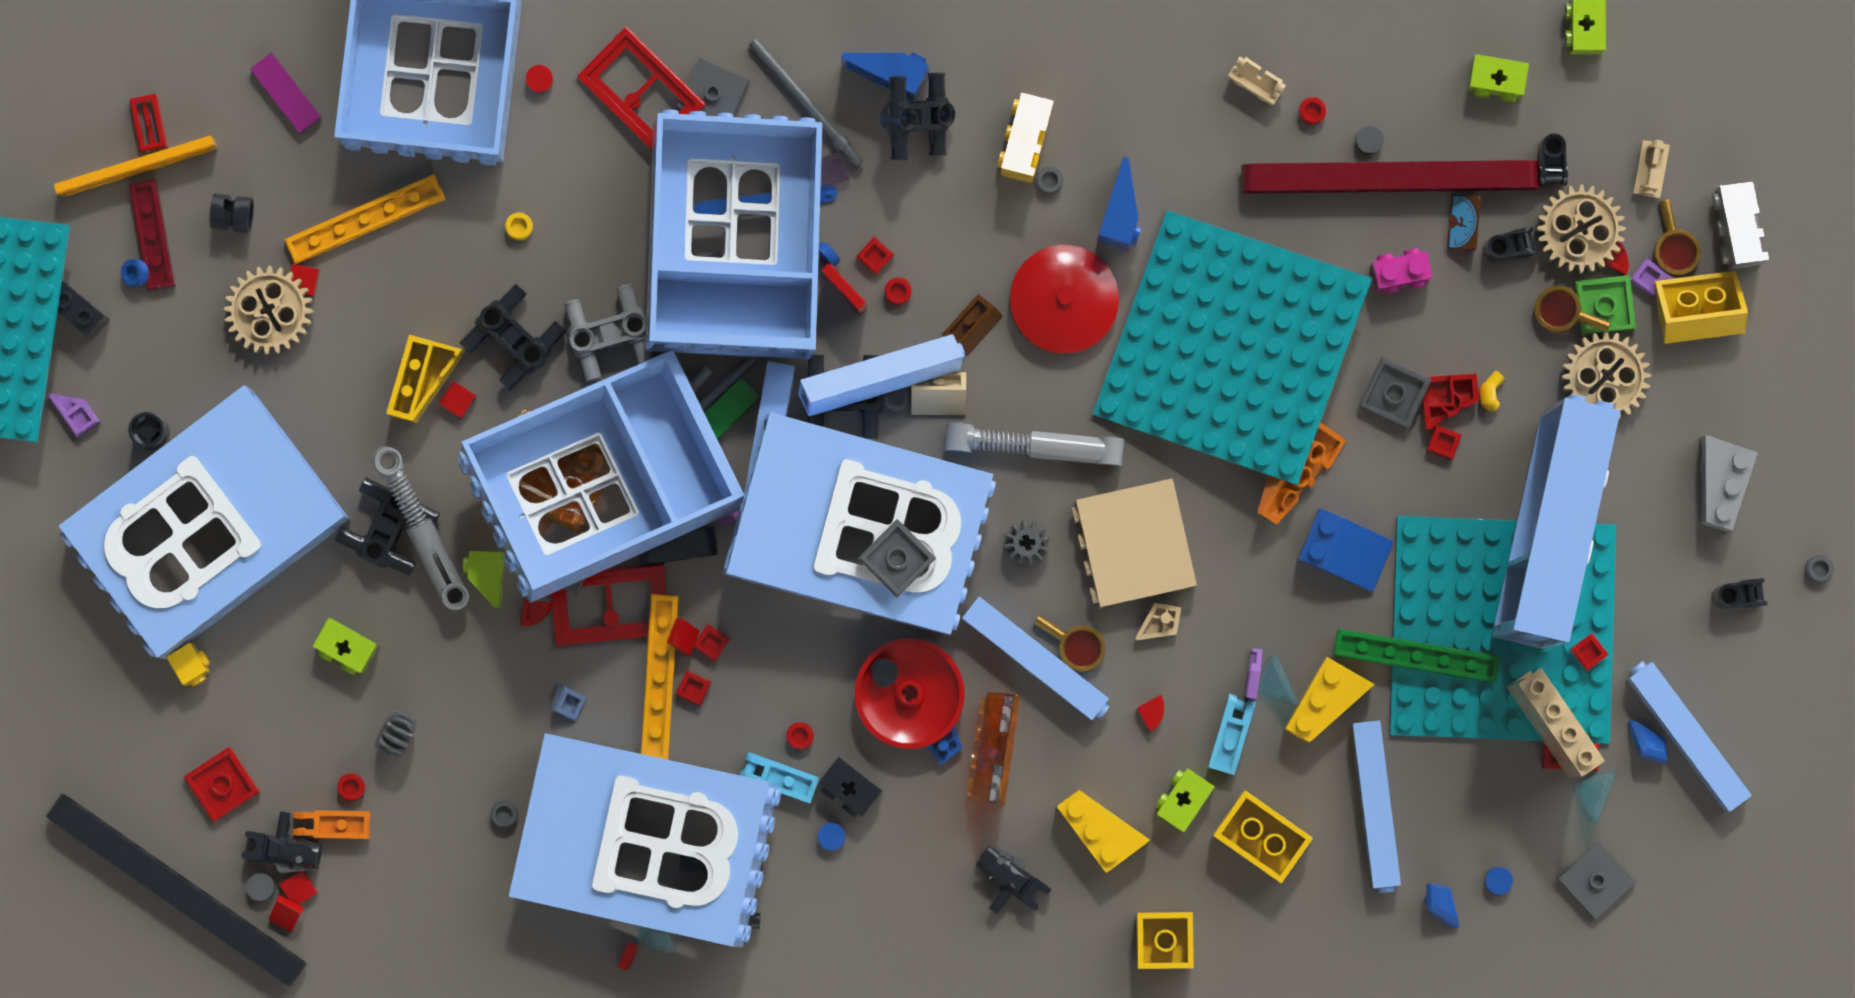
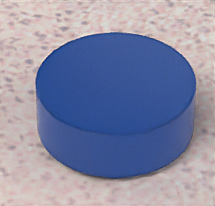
M821 242L819 244L818 256L826 265L829 263L835 267L840 263L838 254L827 243Z
M138 259L127 260L121 268L123 282L130 287H140L146 283L149 272L145 262Z
M827 823L820 828L818 841L823 848L836 850L843 845L845 832L840 825Z
M1494 867L1485 875V886L1491 893L1505 894L1513 885L1512 874L1506 868Z

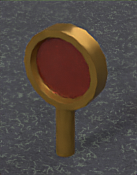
M1667 199L1659 202L1666 233L1655 244L1654 260L1657 266L1669 275L1683 276L1691 272L1698 265L1701 257V246L1697 238L1690 232L1677 229L1670 200Z
M1553 286L1545 289L1540 293L1535 302L1534 311L1536 319L1541 326L1552 332L1568 331L1577 322L1608 332L1611 325L1610 321L1582 312L1578 296L1575 292L1564 286Z
M1040 615L1038 616L1033 625L1060 641V657L1063 663L1072 670L1087 672L1096 668L1102 662L1105 655V642L1102 635L1096 629L1083 625L1075 626L1065 632Z

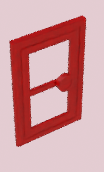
M627 26L577 75L651 150L653 130L633 110L640 107L642 102L640 96L657 79H660L685 104L679 111V114L690 115V112L701 111L706 106V103ZM628 48L654 75L636 93H629L625 97L624 102L599 76Z
M664 564L605 569L585 578L581 587L606 586L608 611L603 614V622L607 626L570 629L566 590L560 589L551 593L556 646L648 637L649 621L618 624L620 618L619 614L613 610L611 584L650 580L652 594L667 595Z

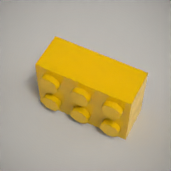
M1246 790L1241 792L1212 834L1214 838L1278 883L1284 881L1313 839V837Z

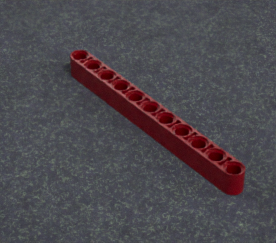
M1536 160L1251 163L1241 165V192L1245 194L1526 191L1539 189V166Z

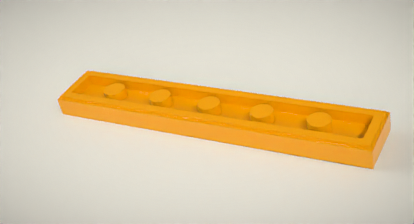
M210 135L55 183L54 188L59 196L66 197L217 149L215 139Z
M432 174L284 240L295 265H298L444 201L446 198L436 175Z
M651 594L641 754L668 760L676 649L669 645L667 640L674 622L678 618L679 596Z

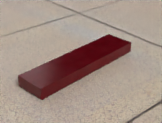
M152 179L129 184L141 257L142 261L147 265L149 272L146 281L147 290L150 292L176 287L157 180Z

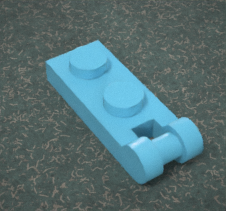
M1229 694L1208 768L1235 775L1256 701L1248 699L1246 702L1237 699L1236 695ZM1234 709L1244 712L1242 720L1232 717Z
M747 752L745 757L747 762L744 770H740V776L779 784L778 790H781L782 794L811 803L820 779L819 777ZM757 764L765 767L761 777L754 775Z

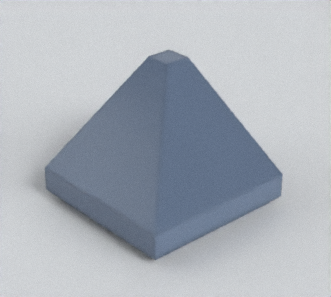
M558 683L555 689L552 711L576 722L587 696Z

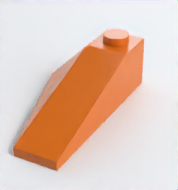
M1320 422L1298 485L1268 475L1257 513L1277 525L1298 502L1299 494L1306 487L1311 488L1316 483L1314 478L1323 469L1328 470L1332 466L1346 439Z

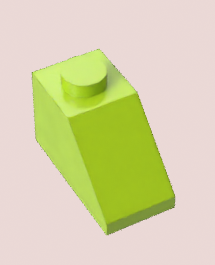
M469 551V556L464 557L463 573H468L467 578L493 607L502 608L504 553Z

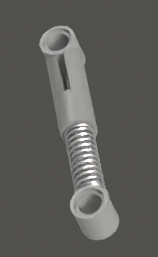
M947 423L945 451L972 453V449L980 450L983 448V451L985 449H988V451L992 449L993 452L996 449L998 452L1002 450L1003 453L1005 450H1007V453L1010 451L1015 453L1017 451V454L1027 452L1029 458L1122 467L1124 439L1032 431L1030 436L1028 433L1026 436L1023 433L1019 435L1018 432L1016 435L1013 432L1011 434L1009 432L1004 434L1003 431L995 433L994 430L990 433L989 430L985 432L983 429L981 432L979 429H974V425Z
M379 447L372 455L373 467L379 472L381 478H384L386 483L390 484L388 488L391 487L392 490L390 492L394 493L392 496L396 497L395 501H398L397 505H400V510L402 509L401 514L405 515L403 518H406L405 522L409 523L407 526L409 528L406 531L439 596L440 602L451 610L462 609L469 601L468 590L464 586L431 518H425L426 514H422L424 510H420L422 507L418 505L420 501H416L417 497L412 492L413 488H410L411 484L407 483L409 480L405 479L406 475L403 471L404 466L400 453L392 447ZM385 453H391L394 458L392 466L388 468H383L380 464V458ZM438 559L448 582L444 581L434 560ZM453 588H458L460 591L459 600L454 603L449 602L447 593Z

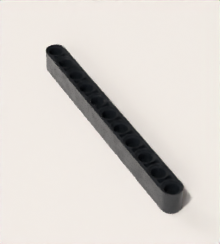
M61 793L47 813L46 817L284 984L291 987L307 965L296 954L67 795Z

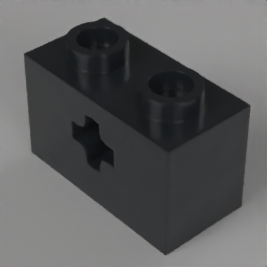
M62 281L58 313L85 336L93 340L110 318L69 284Z
M840 757L836 759L819 781V784L823 786L820 791L832 801L835 797L839 798L845 803L841 808L854 818L857 814L863 817L882 792L879 787ZM844 782L847 784L854 782L856 784L854 790L857 792L854 796L852 794L847 796L842 794L844 788L841 786Z

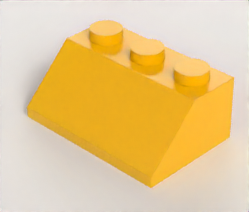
M1736 271L1655 281L1658 320L1664 344L1746 333L1748 310Z

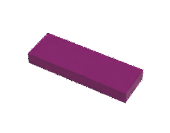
M272 52L250 68L300 134L322 118Z

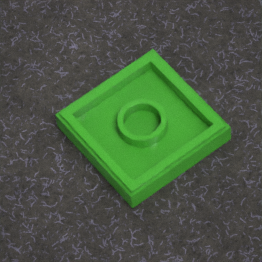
M1630 275L1574 282L1575 293L1580 299L1582 312L1610 321L1611 325L1607 333L1636 330ZM1579 323L1580 336L1592 335L1594 333L1603 334L1605 332Z

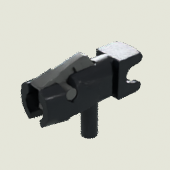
M280 811L276 836L252 831L245 832V836L249 840L256 842V848L251 852H242L241 858L247 861L273 863L280 873L315 871L320 866L322 846L307 841L302 837L298 840L290 838L287 832L291 813Z
M989 845L975 864L990 882L995 881L1000 885L999 890L1001 891L989 907L996 914L1000 912L1011 895L1018 898L1034 911H1037L1039 906L1032 899L1033 892L1041 890L1048 894L1052 890L1032 874L1025 871V860L997 847Z

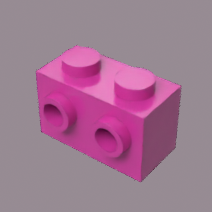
M1419 248L1403 251L1404 256L1393 258L1392 253L1377 256V261L1370 265L1375 291H1383L1385 295L1399 292V287L1410 286L1411 289H1417L1427 286L1426 282L1432 279L1427 251L1420 252Z

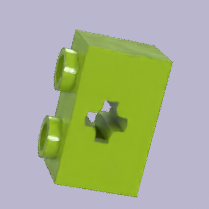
M1569 0V3L1565 4V20H1569V30L1565 31V47H1569L1570 54L1602 55L1606 51V0ZM1583 20H1586L1587 25H1591L1587 31H1584L1583 26H1579Z
M1475 54L1472 58L1467 91H1473V95L1477 97L1489 98L1491 94L1500 96L1502 101L1516 102L1517 99H1521L1524 96L1529 63ZM1496 74H1499L1500 79L1504 80L1500 85H1495L1496 81L1491 79Z
M328 618L313 644V647L318 649L316 655L328 662H331L333 658L342 663L340 668L355 676L356 672L365 673L380 646L331 618ZM349 642L348 647L352 649L351 652L341 655L342 650L338 646L340 643L346 644Z
M1188 768L1184 772L1178 770L1170 782L1174 786L1168 795L1163 793L1155 804V807L1158 808L1156 815L1181 832H1185L1215 787ZM1186 791L1189 793L1187 799L1190 801L1189 804L1177 805L1179 799L1176 797V794H1183Z

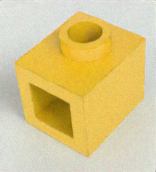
M188 643L166 656L182 685L188 686L191 684L192 687H195L207 679L205 675L211 672L208 668V665L211 664L209 658L203 650L198 651L194 643Z

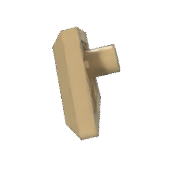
M1154 603L1135 639L1144 640L1177 635L1181 607Z

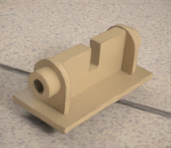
M1240 56L1227 77L1234 81L1236 85L1256 95L1261 101L1273 106L1286 86L1282 83L1283 80L1267 70L1260 77L1258 73L1262 67L1247 57L1244 59Z
M1653 140L1652 142L1642 141L1633 194L1654 198L1661 197L1670 145L1663 144L1661 140Z

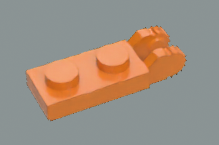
M314 810V812H293V818L298 820L314 818V829L296 828L293 829V835L314 836L313 838L370 839L371 811Z

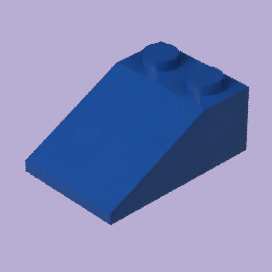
M913 52L911 56L906 53H843L841 56L842 67L890 90V76H906L907 99L910 101H916L929 73V65L926 64L927 60Z
M1123 157L1097 242L1128 251L1130 245L1136 246L1141 227L1137 226L1139 218L1129 158Z
M1319 508L1297 561L1373 592L1394 541Z

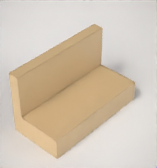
M954 372L911 385V415H966V372Z

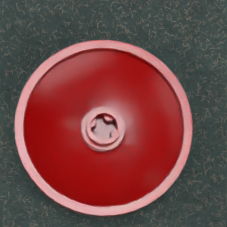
M1055 245L1037 251L1020 266L1011 285L1009 305L1016 327L1031 344L1054 354H1074L1091 348L1108 333L1118 312L1119 292L1111 270L1097 255L1078 246Z
M907 638L895 640L879 647L866 659L858 673L854 695L859 717L871 734L888 745L903 749H916L939 741L952 730L963 709L965 689L961 672L948 653L928 641ZM880 658H888L898 667L897 679L887 687L878 686L869 675L870 667Z

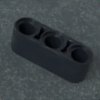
M698 528L638 555L639 565H652L717 555L715 528Z

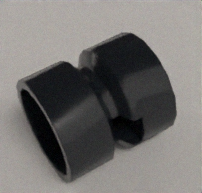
M213 194L210 206V228L227 230L231 226L234 231L250 232L254 216L253 197L237 196L235 199H232L230 195Z
M139 413L129 423L128 432L131 440L146 450L160 449L169 440V425L164 419L153 413Z

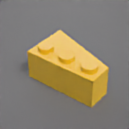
M1325 657L1285 725L1284 730L1306 743L1311 742L1375 684L1332 659Z

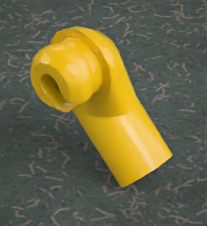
M1496 370L1479 388L1480 404L1488 412H1495L1499 408L1500 403L1497 400L1496 389L1505 380Z

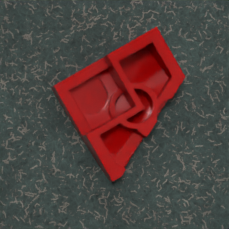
M1477 373L1428 377L1432 380L1422 399L1425 430L1434 428V426L1479 401Z

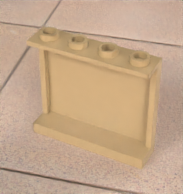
M1173 478L1075 501L1076 506L1072 507L1074 522H1080L1082 533L1078 534V540L1081 550L1086 549L1088 560L1084 561L1087 577L1092 576L1094 587H1090L1093 604L1098 603L1099 608L1197 586Z
M1542 668L1533 674L1528 671L1506 686L1568 778L1583 777L1605 762Z

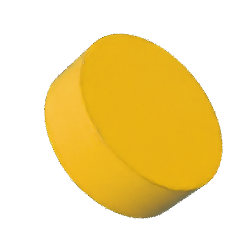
M518 212L507 218L505 229L512 239L522 241L532 234L533 223L529 216Z

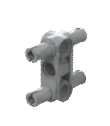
M632 284L617 287L623 310L621 314L591 323L586 322L579 299L564 303L570 324L567 331L574 356L580 359L586 382L602 378L596 354L599 351L629 343L633 345L638 365L653 359L652 352L645 351L646 316L644 309L638 306ZM632 319H640L643 322L640 331L631 332L628 329V324ZM587 334L590 336V342L586 347L581 348L576 345L578 335Z

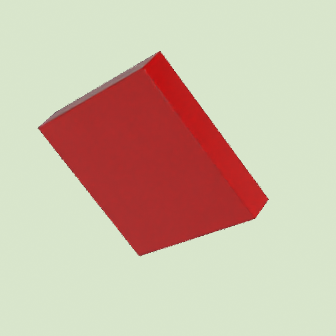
M828 263L821 270L822 276L861 315L867 310L866 301Z
M231 746L184 776V779L213 823L260 793V790Z

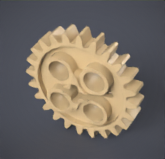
M1583 184L1579 185L1577 192L1574 191L1572 186H1569L1567 188V195L1562 190L1557 192L1559 200L1552 196L1548 199L1551 207L1542 206L1541 209L1546 213V216L1540 215L1537 217V220L1544 223L1536 228V231L1543 233V236L1538 238L1537 242L1546 243V246L1541 251L1542 253L1547 251L1552 253L1548 259L1549 262L1555 258L1559 260L1557 268H1560L1565 263L1568 264L1567 272L1570 273L1574 266H1577L1578 273L1582 274L1584 267L1587 266L1591 273L1595 269V263L1601 269L1605 266L1603 258L1608 261L1614 259L1610 253L1611 251L1614 253L1620 252L1621 249L1615 243H1623L1625 240L1618 235V233L1626 230V227L1618 226V223L1625 219V217L1616 216L1615 213L1621 207H1611L1610 204L1614 198L1610 197L1604 200V190L1596 195L1594 194V186H1591L1588 192L1584 191ZM1580 205H1589L1592 208V216H1582L1579 211ZM1598 216L1602 217L1600 222L1588 227L1584 234L1579 232L1570 239L1560 242V238L1574 231L1578 224L1583 226ZM1559 217L1565 218L1569 223L1568 230H1559L1555 224L1556 219ZM1594 228H1602L1605 231L1606 239L1604 241H1598L1594 238ZM1571 241H1577L1582 245L1581 254H1574L1570 251L1569 244Z
M268 266L266 273L260 267H257V275L255 276L250 271H246L248 279L245 281L238 277L240 287H230L235 295L226 296V299L232 302V305L224 307L225 311L231 313V316L225 318V321L234 323L230 327L229 332H239L235 340L240 342L246 339L244 343L246 349L254 344L255 353H259L261 348L264 347L265 354L270 355L272 348L278 354H281L282 345L291 350L290 341L294 340L297 343H301L297 335L299 333L308 334L303 328L304 324L312 325V322L306 318V315L314 313L312 309L306 306L311 304L313 300L311 298H304L309 291L308 288L299 289L302 280L297 279L292 282L294 273L289 272L284 277V269L281 267L277 270L276 274L272 266ZM279 285L281 287L280 296L275 299L269 298L268 290L270 287ZM257 289H261L266 302L271 307H275L272 309V313L282 328L280 332L276 330L271 317L263 314L266 308L256 292ZM255 298L257 307L251 312H246L244 309L245 301ZM286 309H292L294 318L288 323L282 322V312ZM262 322H268L270 325L269 332L264 336H259L257 333L258 325Z
M1604 332L1601 340L1594 333L1591 336V343L1588 339L1583 338L1581 340L1583 348L1575 344L1572 348L1576 355L1570 353L1566 355L1571 364L1562 365V368L1569 372L1562 375L1561 379L1567 380L1569 384L1562 389L1571 390V395L1587 398L1586 403L1597 404V401H1602L1600 391L1608 389L1613 394V400L1611 401L1614 404L1613 409L1622 410L1626 415L1631 414L1629 405L1637 409L1640 405L1636 398L1644 400L1646 395L1641 390L1650 388V385L1645 383L1644 379L1650 378L1651 374L1645 373L1643 370L1650 364L1641 363L1640 361L1645 353L1636 354L1635 350L1638 344L1629 347V337L1620 342L1619 333H1615L1612 339H1609L1608 333ZM1606 350L1612 355V362L1610 364H1604L1600 361V351ZM1620 358L1623 359V363L1610 375L1609 379L1611 382L1609 380L1605 381L1590 395L1589 390L1603 376L1601 371L1603 373L1607 372ZM1626 369L1630 371L1632 375L1630 383H1623L1619 379L1620 370ZM1582 370H1589L1593 374L1592 383L1586 384L1580 379Z

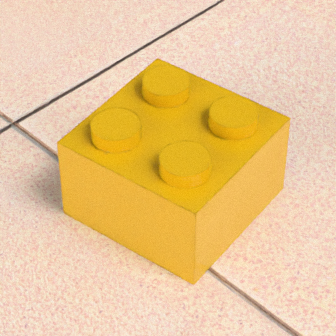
M1193 912L1136 913L1138 969L1194 968Z

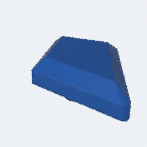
M1630 720L1627 725L1639 756L1643 757L1646 761L1652 760L1665 764L1667 762V740L1638 722Z
M955 726L945 737L926 746L941 765L963 748Z
M1432 883L1426 884L1424 903L1427 906V912L1453 929L1459 928V920L1450 887Z

